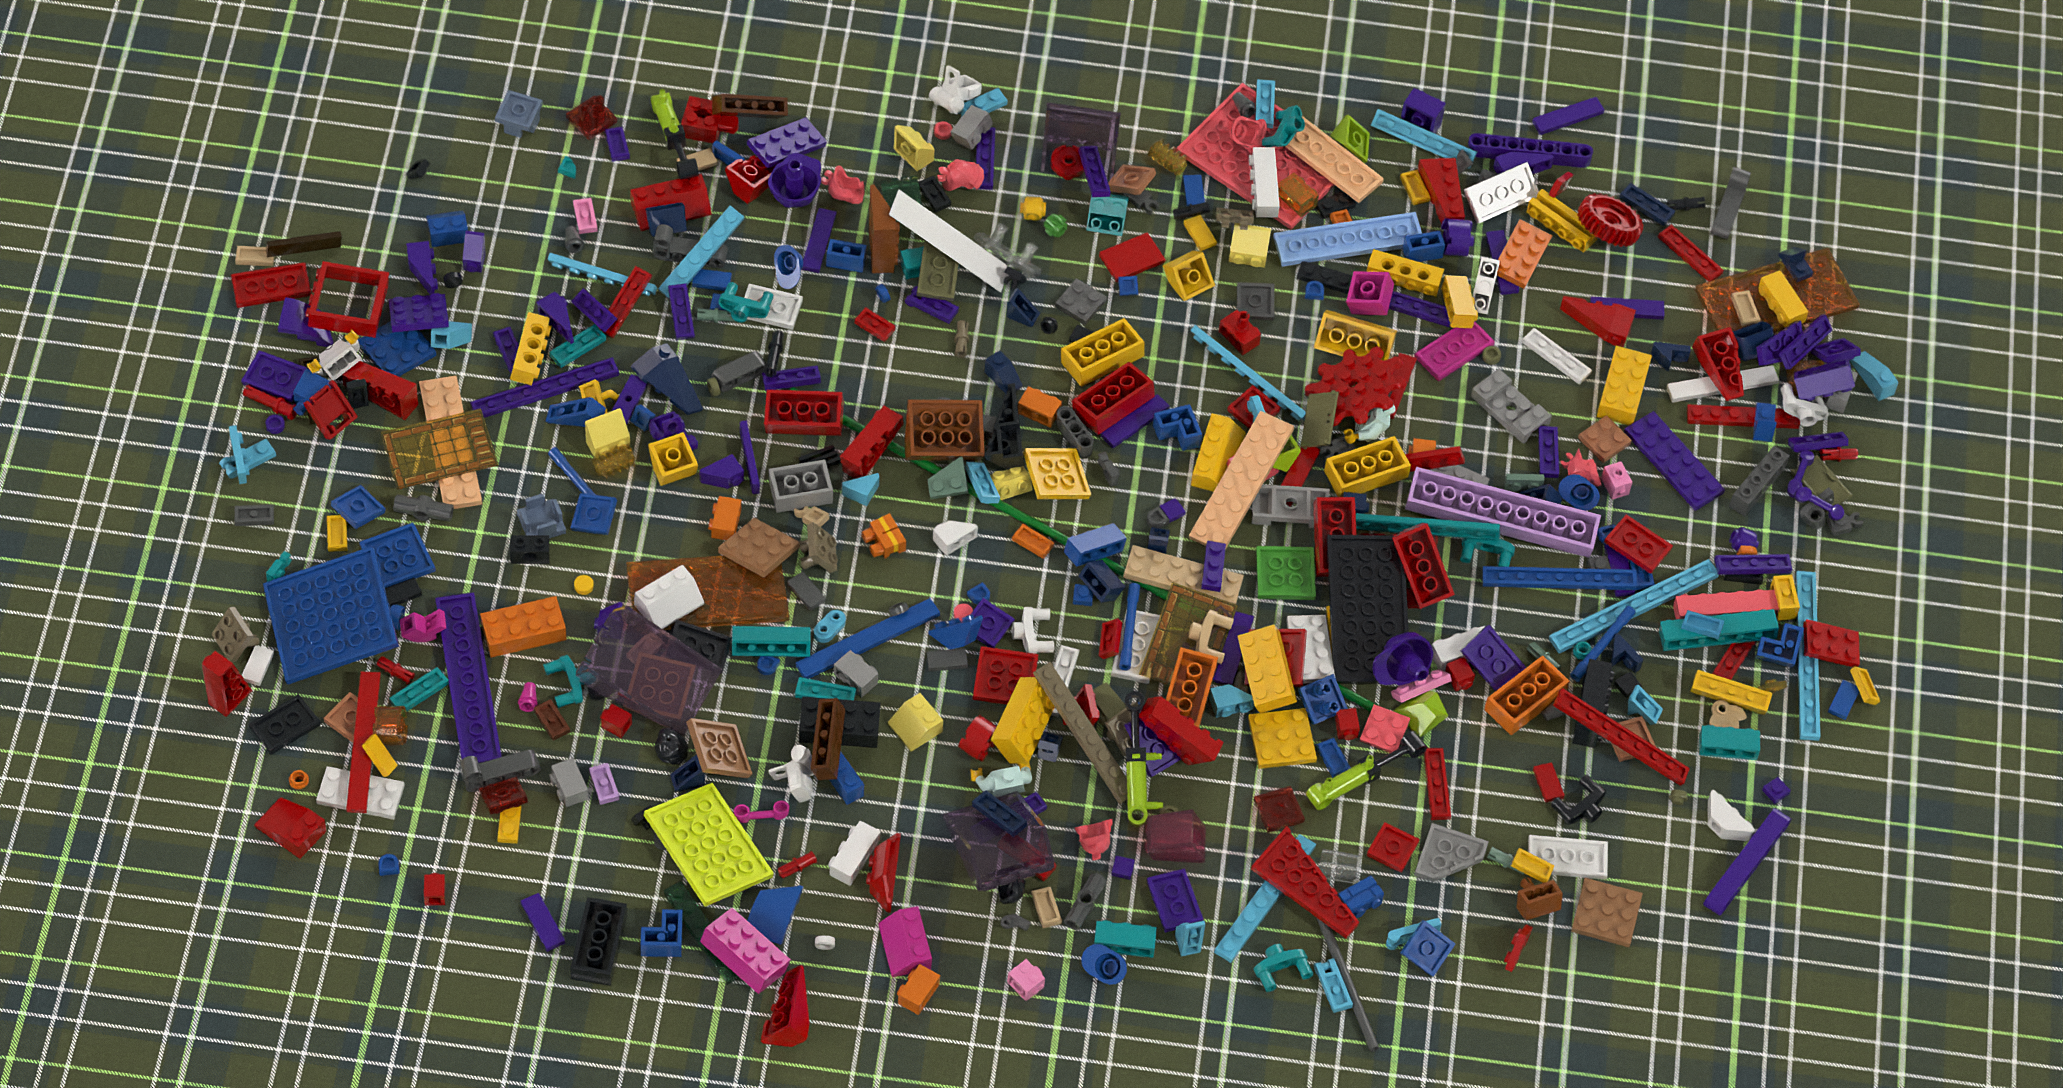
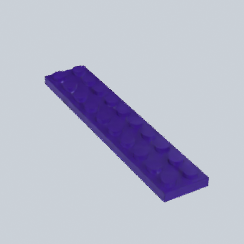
M474 592L435 598L437 610L440 609L445 613L446 629L440 632L461 760L468 756H475L478 763H483L501 758Z

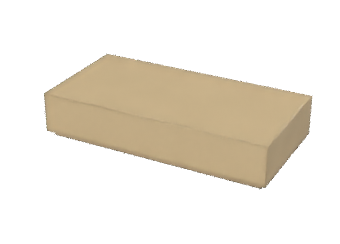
M711 148L687 155V159H696L698 171L717 165V160Z
M237 246L235 262L236 265L273 266L274 257L267 258L266 247Z
M1749 290L1731 294V299L1742 327L1761 321Z
M1051 886L1031 891L1042 929L1062 924Z

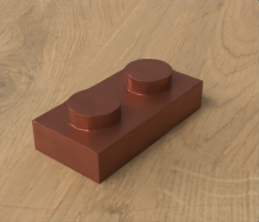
M551 699L534 707V713L553 741L570 733L568 724Z

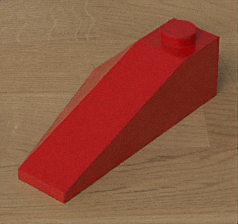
M754 155L750 156L748 160H735L725 168V172L733 193L749 204L768 188V179L775 166L767 168Z
M1563 296L1560 310L1604 341L1624 348L1631 332L1636 310L1616 303L1609 306L1603 305L1602 301L1589 303L1585 299Z
M1731 327L1697 336L1692 346L1694 353L1725 400L1730 401L1743 397L1744 389L1742 375L1740 374V358L1738 357L1739 347Z
M802 965L787 971L778 990L780 997L776 1004H772L770 1010L773 1013L770 1020H766L763 1025L761 1036L763 1044L793 1047L807 1040L810 1023L805 974Z

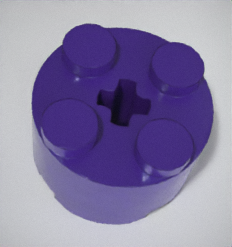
M1444 219L1441 225V230H1444L1442 237L1445 243L1443 255L1468 256L1469 247H1472L1474 244V237L1471 236L1472 220Z

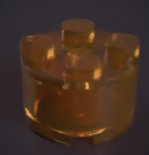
M405 706L375 707L374 713L377 719L376 723H373V734L376 733L384 746L406 744L408 725L405 724V718H407Z

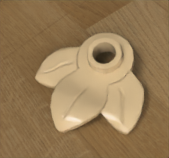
M1717 700L1711 707L1712 716L1709 719V725L1739 729V721L1747 718L1746 713L1737 705H1729L1724 700ZM1719 706H1722L1725 711L1721 712Z

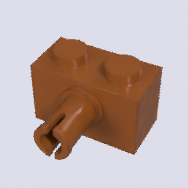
M1527 877V880L1524 878L1520 882V886L1523 889L1518 891L1516 908L1525 921L1561 910L1563 893L1554 880L1535 885L1532 879Z

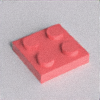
M1374 704L1360 741L1391 753L1399 749L1400 741L1404 737L1410 718Z

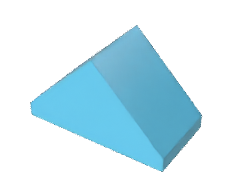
M879 473L842 482V495L867 506L879 487Z

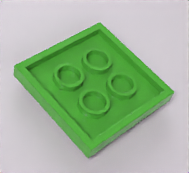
M1256 546L1258 599L1315 600L1314 547Z

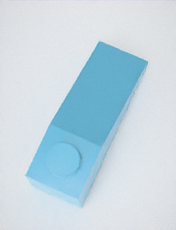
M1866 351L1861 352V356H1856L1854 359L1849 360L1878 401L1895 394L1898 381L1884 364Z
M1205 921L1186 922L1176 926L1175 938L1181 957L1201 952Z

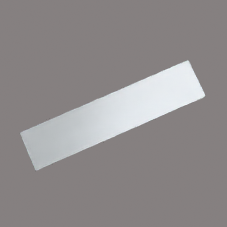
M898 190L889 213L890 216L996 290L1002 291L1004 279L1008 275L1004 271L1008 265L901 190Z

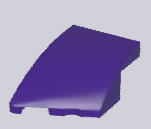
M285 297L278 324V332L296 334L297 339L316 341L317 346L328 347L334 344L330 330L308 327L309 317L305 316L307 307H311L309 304Z

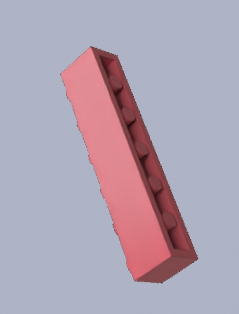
M1758 589L1748 592L1737 591L1733 593L1719 592L1717 594H1683L1676 596L1673 604L1676 620L1684 619L1687 610L1714 616L1725 613L1733 614L1744 611L1774 609L1776 618L1779 611L1774 589Z

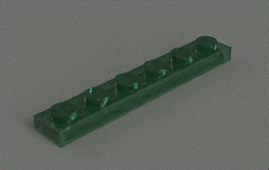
M682 881L665 889L664 895L675 910H682L684 924L725 983L728 985L739 979L738 975L700 942L706 927L711 923Z

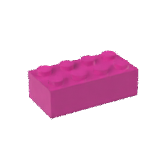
M733 908L708 925L700 940L707 949L758 994L785 974L791 960Z

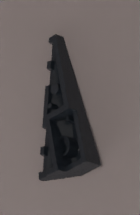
M1015 383L1008 384L1007 394L1003 398V405L999 410L993 428V435L989 439V446L987 452H985L986 460L1005 469L1024 466Z

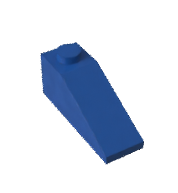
M592 397L553 404L549 407L545 422L585 427V421L605 414L606 407Z

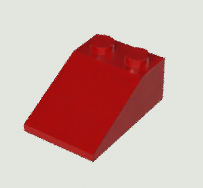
M281 797L254 824V827L299 859L326 832L325 819L309 808Z

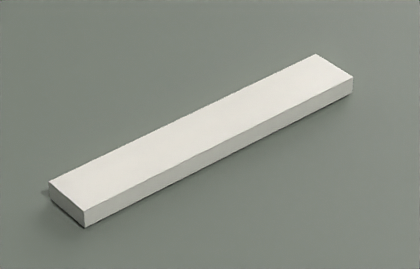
M1773 365L1740 371L1744 390L1778 384L1779 381ZM1710 377L1669 383L1666 387L1672 403L1721 394Z

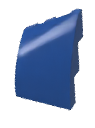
M798 885L760 890L747 921L769 941L780 945L783 944L788 925L791 923L804 886Z

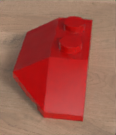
M901 833L894 834L875 847L874 855L869 857V867H872L871 873L867 872L866 884L870 885V894L889 913H891Z

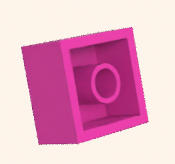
M1353 272L1346 300L1351 314L1387 315L1394 288L1389 272Z

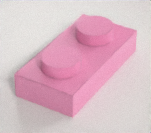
M592 199L573 200L579 234L598 232Z

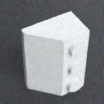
M683 565L635 592L634 606L656 632L704 605V600L694 578Z

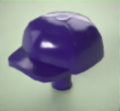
M800 153L789 154L783 162L775 166L768 179V187L771 194L786 208H798L809 205L815 198L821 184V162Z
M1405 632L1391 637L1387 641L1383 652L1376 656L1373 661L1375 679L1382 685H1404L1416 680L1423 681L1429 675V667L1433 658V649L1430 642L1415 632Z

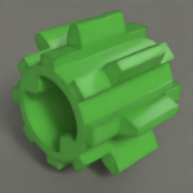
M1051 214L1044 221L1043 226L1046 228L1045 232L1048 235L1060 237L1067 230L1068 225L1065 223L1066 219L1062 215Z

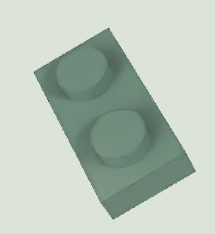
M1506 473L1504 490L1514 492L1525 491L1543 486L1544 474Z

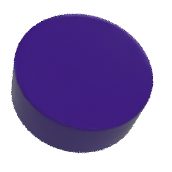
M271 415L265 421L266 429L269 433L279 434L285 428L284 418L280 415Z

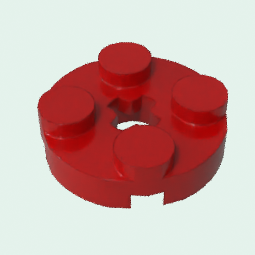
M1062 145L1052 152L1050 166L1057 175L1065 180H1072L1084 172L1079 155V147L1074 145L1072 147ZM1065 160H1072V163L1068 164Z

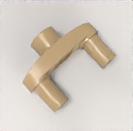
M1210 609L1202 624L1192 622L1188 638L1196 641L1197 652L1218 657L1217 663L1221 665L1225 653L1209 649V646H1207L1212 626L1216 625L1230 630L1234 619L1220 615L1217 611Z

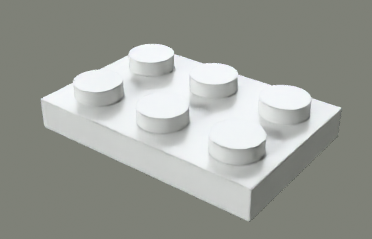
M749 284L744 298L760 302L765 291L771 292L774 297L767 317H748L747 319L793 330L803 302V296Z

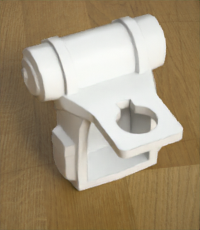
M946 66L945 80L942 86L934 87L929 93V98L936 105L944 107L950 113L958 114L964 109L963 101H968L981 94V83L967 75L960 76L958 70L951 66ZM950 72L954 74V78H950Z
M802 745L793 747L791 751L792 761L768 770L774 780L788 777L790 792L799 803L811 799L813 781L810 776L814 775L810 769L811 751ZM778 771H786L783 774H776Z

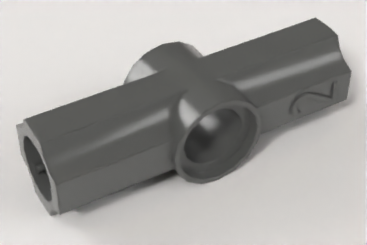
M397 494L393 510L394 512L413 515L421 521H427L429 518L450 522L453 517L454 505L436 502L426 495L414 498Z
M1091 873L1082 890L1078 892L1077 899L1064 920L1068 928L1080 930L1088 914L1092 912L1094 904L1107 882L1102 875Z

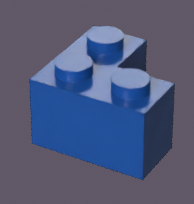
M1190 404L1154 413L1153 428L1158 440L1177 436L1182 451L1201 447L1202 432Z
M1785 623L1780 641L1761 637L1755 658L1793 668L1804 628Z
M662 909V927H641V956H682V910Z

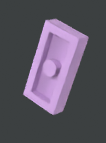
M608 763L589 768V774L600 805L619 800V794Z

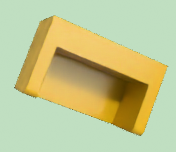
M1773 576L1770 590H1775L1779 607L1777 620L1796 619L1800 605L1793 576Z

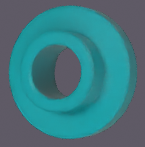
M1581 641L1574 646L1573 654L1577 659L1583 660L1592 648L1589 643Z

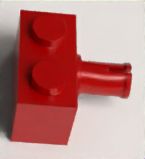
M1236 310L1220 320L1219 332L1243 356L1260 345L1261 333L1257 327L1249 322L1250 315L1247 314V311L1239 312Z

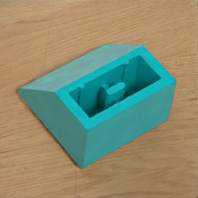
M1110 194V197H1092L1091 195L1086 231L1123 236L1129 197Z

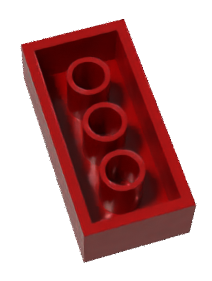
M1127 362L1072 399L1073 411L1082 423L1099 435L1154 398V381L1132 363Z
M767 390L764 417L766 433L842 436L843 393Z
M1317 497L1313 502L1316 577H1328L1327 535H1356L1355 497Z

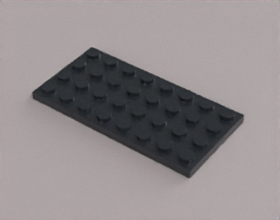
M1327 535L1326 537L1332 660L1338 684H1380L1375 679L1373 673L1375 657L1383 652L1387 641L1391 637L1409 632L1406 574L1392 540L1393 536Z

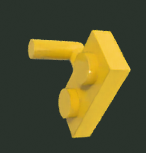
M596 379L579 386L582 399L592 397L604 407H606L605 399L611 398L616 402L619 398V395L611 389L601 392L599 381Z

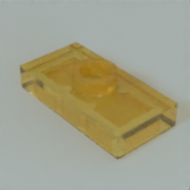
M1776 679L1765 681V685L1757 688L1774 693L1785 689L1787 682L1786 680L1777 682Z

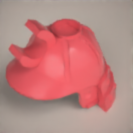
M1239 116L1233 123L1226 120L1225 122L1223 121L1221 129L1229 131V137L1233 142L1243 146L1250 153H1252L1253 147L1263 146L1262 140L1267 134V124L1264 119L1251 120L1247 117Z
M956 159L947 165V168H938L940 174H942L937 175L938 181L942 182L943 188L947 191L955 190L961 186L967 189L975 187L977 190L984 179V170L975 162Z
M839 165L836 166L834 174L832 171L826 170L824 175L829 179L822 177L821 183L828 185V192L833 198L852 204H859L863 201L865 192L863 181L860 182L857 177H848L844 169Z
M1580 449L1577 450L1574 457L1571 453H1566L1567 458L1570 459L1569 462L1560 461L1562 467L1568 470V475H1580L1597 487L1602 486L1596 463H1594L1593 459L1584 460Z
M1112 819L1075 827L1080 837L1078 841L1086 852L1092 854L1093 861L1101 859V853H1104L1110 845Z

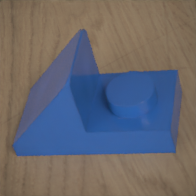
M1756 403L1753 431L1754 441L1772 442L1777 424L1775 422L1776 404Z

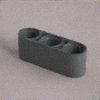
M754 351L717 368L711 376L716 378L720 390L726 392L761 376L765 371L766 362L759 352Z
M1060 407L1057 411L1056 419L1058 429L1070 446L1077 448L1079 457H1090L1093 451V437L1071 407Z

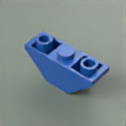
M971 614L963 617L962 620L958 617L949 620L948 623L941 621L934 624L935 628L928 632L930 636L950 650L964 647L976 640L983 617L982 615L974 617Z

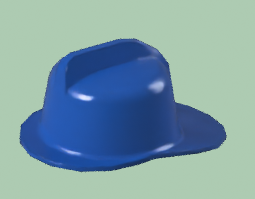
M781 245L774 254L776 277L781 287L791 289L799 282L803 258L792 246Z
M1572 474L1563 478L1559 483L1558 491L1560 496L1576 509L1587 511L1598 504L1600 498L1599 491L1586 478Z
M1093 944L1087 947L1082 954L1081 960L1084 970L1101 982L1113 985L1121 982L1125 977L1127 964L1124 958L1108 947L1101 944Z

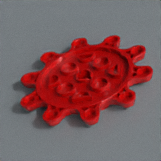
M1378 346L1373 347L1364 356H1357L1355 351L1347 349L1344 351L1343 360L1336 365H1329L1327 363L1319 365L1318 374L1323 378L1317 383L1308 384L1305 387V395L1309 397V394L1327 393L1332 390L1339 392L1333 427L1337 426L1343 418L1349 416L1354 417L1357 424H1363L1368 420V412L1371 409H1390L1394 402L1388 397L1389 393L1406 386L1407 381L1403 376H1393L1394 372L1403 366V361L1399 357L1381 360L1384 351Z

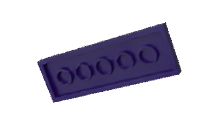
M1654 411L1624 429V433L1695 511L1724 494V487Z

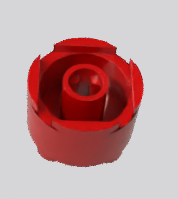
M977 716L965 731L966 739L961 738L958 748L976 760L983 762L988 755V749L995 747L991 737L997 726L983 716Z

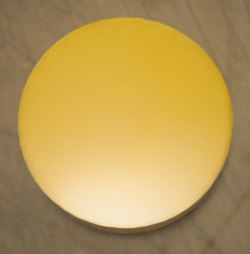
M580 575L574 581V589L578 594L587 595L594 588L593 579L588 575Z

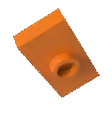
M1022 524L1012 536V541L1042 559L1054 547L1053 541L1025 524Z

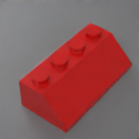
M702 173L697 177L682 180L675 179L630 190L631 205L640 231L649 230L645 211L649 207L683 203L685 205L686 221L712 215L707 187Z
M1428 523L1417 524L1392 537L1419 609L1455 595Z

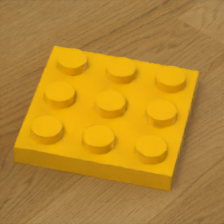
M1025 448L1023 455L1037 499L1090 498L1091 492L1077 448Z
M1305 708L1248 715L1258 769L1316 762L1315 747Z

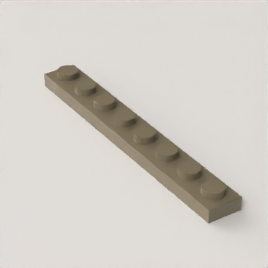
M1051 662L1034 671L1033 674L1119 805L1127 800L1126 775Z

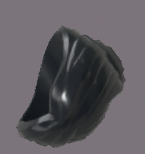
M665 727L658 732L655 751L659 759L672 765L682 763L689 753L684 737L672 728Z
M1003 869L997 876L999 900L1002 904L1016 903L1024 894L1026 881L1018 870Z

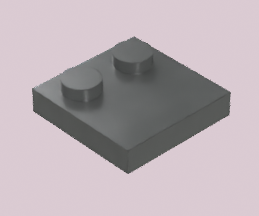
M1237 282V310L1239 312L1247 311V314L1250 315L1249 320H1274V284Z

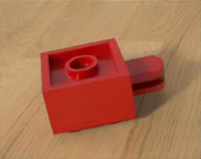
M689 96L681 125L685 131V138L713 144L716 140L718 141L720 132L735 134L739 129V120L736 116L712 115V100Z

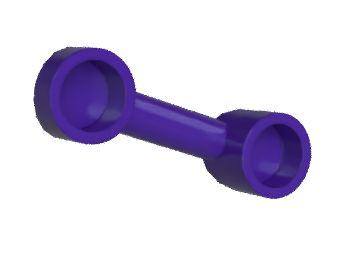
M1809 450L1800 452V465L1795 478L1787 486V494L1790 497L1795 498L1796 490L1803 487L1801 481L1806 467L1814 462V453Z
M1800 487L1796 490L1795 499L1798 502L1805 503L1810 501L1827 510L1829 518L1833 521L1843 518L1844 509L1841 505L1836 504L1833 506L1812 494L1808 487Z

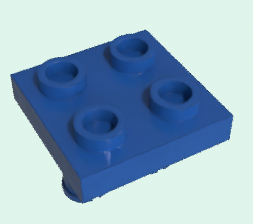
M1334 674L1297 689L1312 725L1335 716L1336 712L1340 709H1348Z

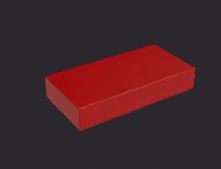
M1552 762L1533 766V772L1545 803L1552 802L1557 797L1564 799L1565 794Z

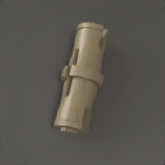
M965 320L957 322V334L954 337L956 343L955 356L959 358L967 356L969 323L966 322L965 325Z

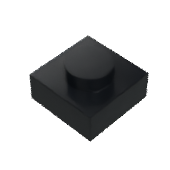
M426 159L415 161L405 175L409 179L421 178L426 174V169L430 163Z

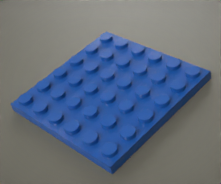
M373 546L263 583L287 684L399 647L376 551Z

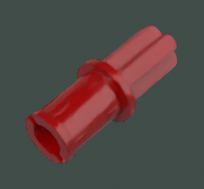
M1837 447V449L1820 450V454H1828V456H1820L1822 461L1837 460L1841 462V460H1855L1858 458V450L1856 448L1841 449V447Z
M383 656L377 661V667L390 673L391 677L395 676L407 684L412 682L410 679H414L415 673L401 667L400 663L396 664Z
M810 851L799 858H793L791 862L777 869L778 874L784 879L796 872L800 873L802 869L817 863V859L814 853Z

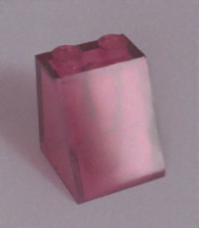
M1193 809L1148 816V821L1145 825L1147 841H1145L1144 847L1146 853L1153 860L1205 863L1206 827Z

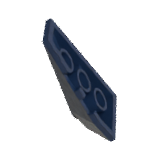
M667 343L652 347L631 365L633 371L644 383L647 384L649 382L656 387V392L659 394L663 393L669 397L670 402L685 414L690 415L703 410L678 356Z

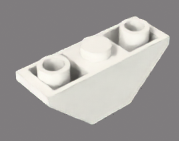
M1487 257L1481 258L1473 292L1475 299L1474 307L1478 313L1488 314L1500 260Z
M1715 790L1711 791L1708 799V826L1721 839L1749 841L1755 832L1753 825L1746 821L1736 808L1731 807L1721 794H1718Z

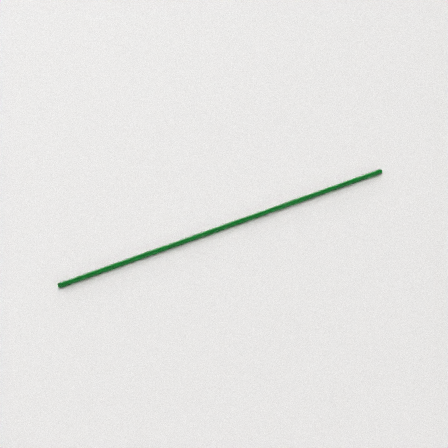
M794 387L791 388V390L800 391ZM843 414L842 425L857 433H860L865 428L864 425ZM892 441L887 449L905 458V447ZM909 460L934 475L943 469L928 460ZM967 482L968 493L978 498L973 485ZM999 500V503L989 504L1065 546L1067 539L1070 538L1002 500ZM1107 557L1099 559L1103 560L1112 572L1122 577L1124 576L1125 567ZM1129 580L1166 601L1169 597L1170 592L1166 589ZM1180 598V602L1183 603H1178L1177 607L1188 613L1191 611V615L1201 620L1204 618L1205 611L1192 608L1189 605L1193 604ZM1338 684L1344 698L1371 712L1375 703Z

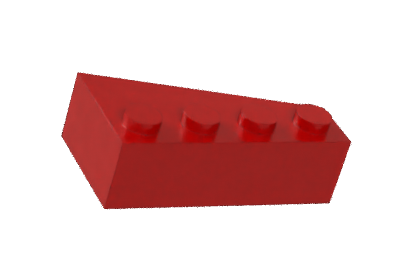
M361 361L342 374L343 386L347 387L346 382H351L355 379H365L368 400L403 420H406L418 406L416 383Z
M214 651L211 655L204 658L202 669L208 704L227 717L253 690L243 680V676L239 674L235 665L218 652Z

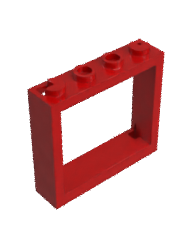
M323 261L321 269L317 268L316 279L318 281L313 283L312 292H314V295L311 294L309 299L311 307H307L305 317H309L308 327L350 333L353 330L357 335L376 338L389 286L390 272ZM325 278L378 286L370 320L317 311Z

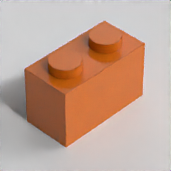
M1028 386L1018 402V413L1051 428L1057 419V411L1062 406V401Z
M719 496L718 502L713 504L712 514H715L714 519L710 518L708 530H711V538L728 540L736 533L742 510L741 499Z
M921 964L918 965L916 970H911L907 983L905 985L902 984L897 992L898 1004L917 1015L921 1013L940 985V975Z

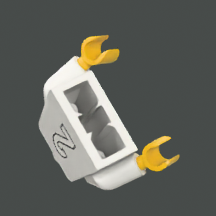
M351 330L349 334L344 336L347 340L346 342L338 340L328 346L319 355L320 362L314 359V361L307 364L312 374L316 373L321 377L328 375L332 380H336L361 360L357 354L360 349L359 336Z

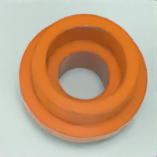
M302 770L294 771L289 777V784L294 789H303L309 783L307 773Z

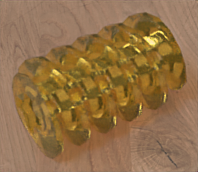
M1162 138L1152 145L1147 155L1154 161H1157L1158 164H1163V167L1170 172H1174L1175 176H1179L1187 166V155L1184 154L1180 157L1182 152L1179 150L1175 153L1176 147L1174 146L1169 149V142L1163 145L1165 140Z
M626 444V448L620 446L619 450L614 449L612 453L607 452L605 456L600 455L599 459H592L598 476L603 475L605 479H608V472L614 476L615 469L621 473L622 466L625 470H628V463L635 467V457L628 444Z

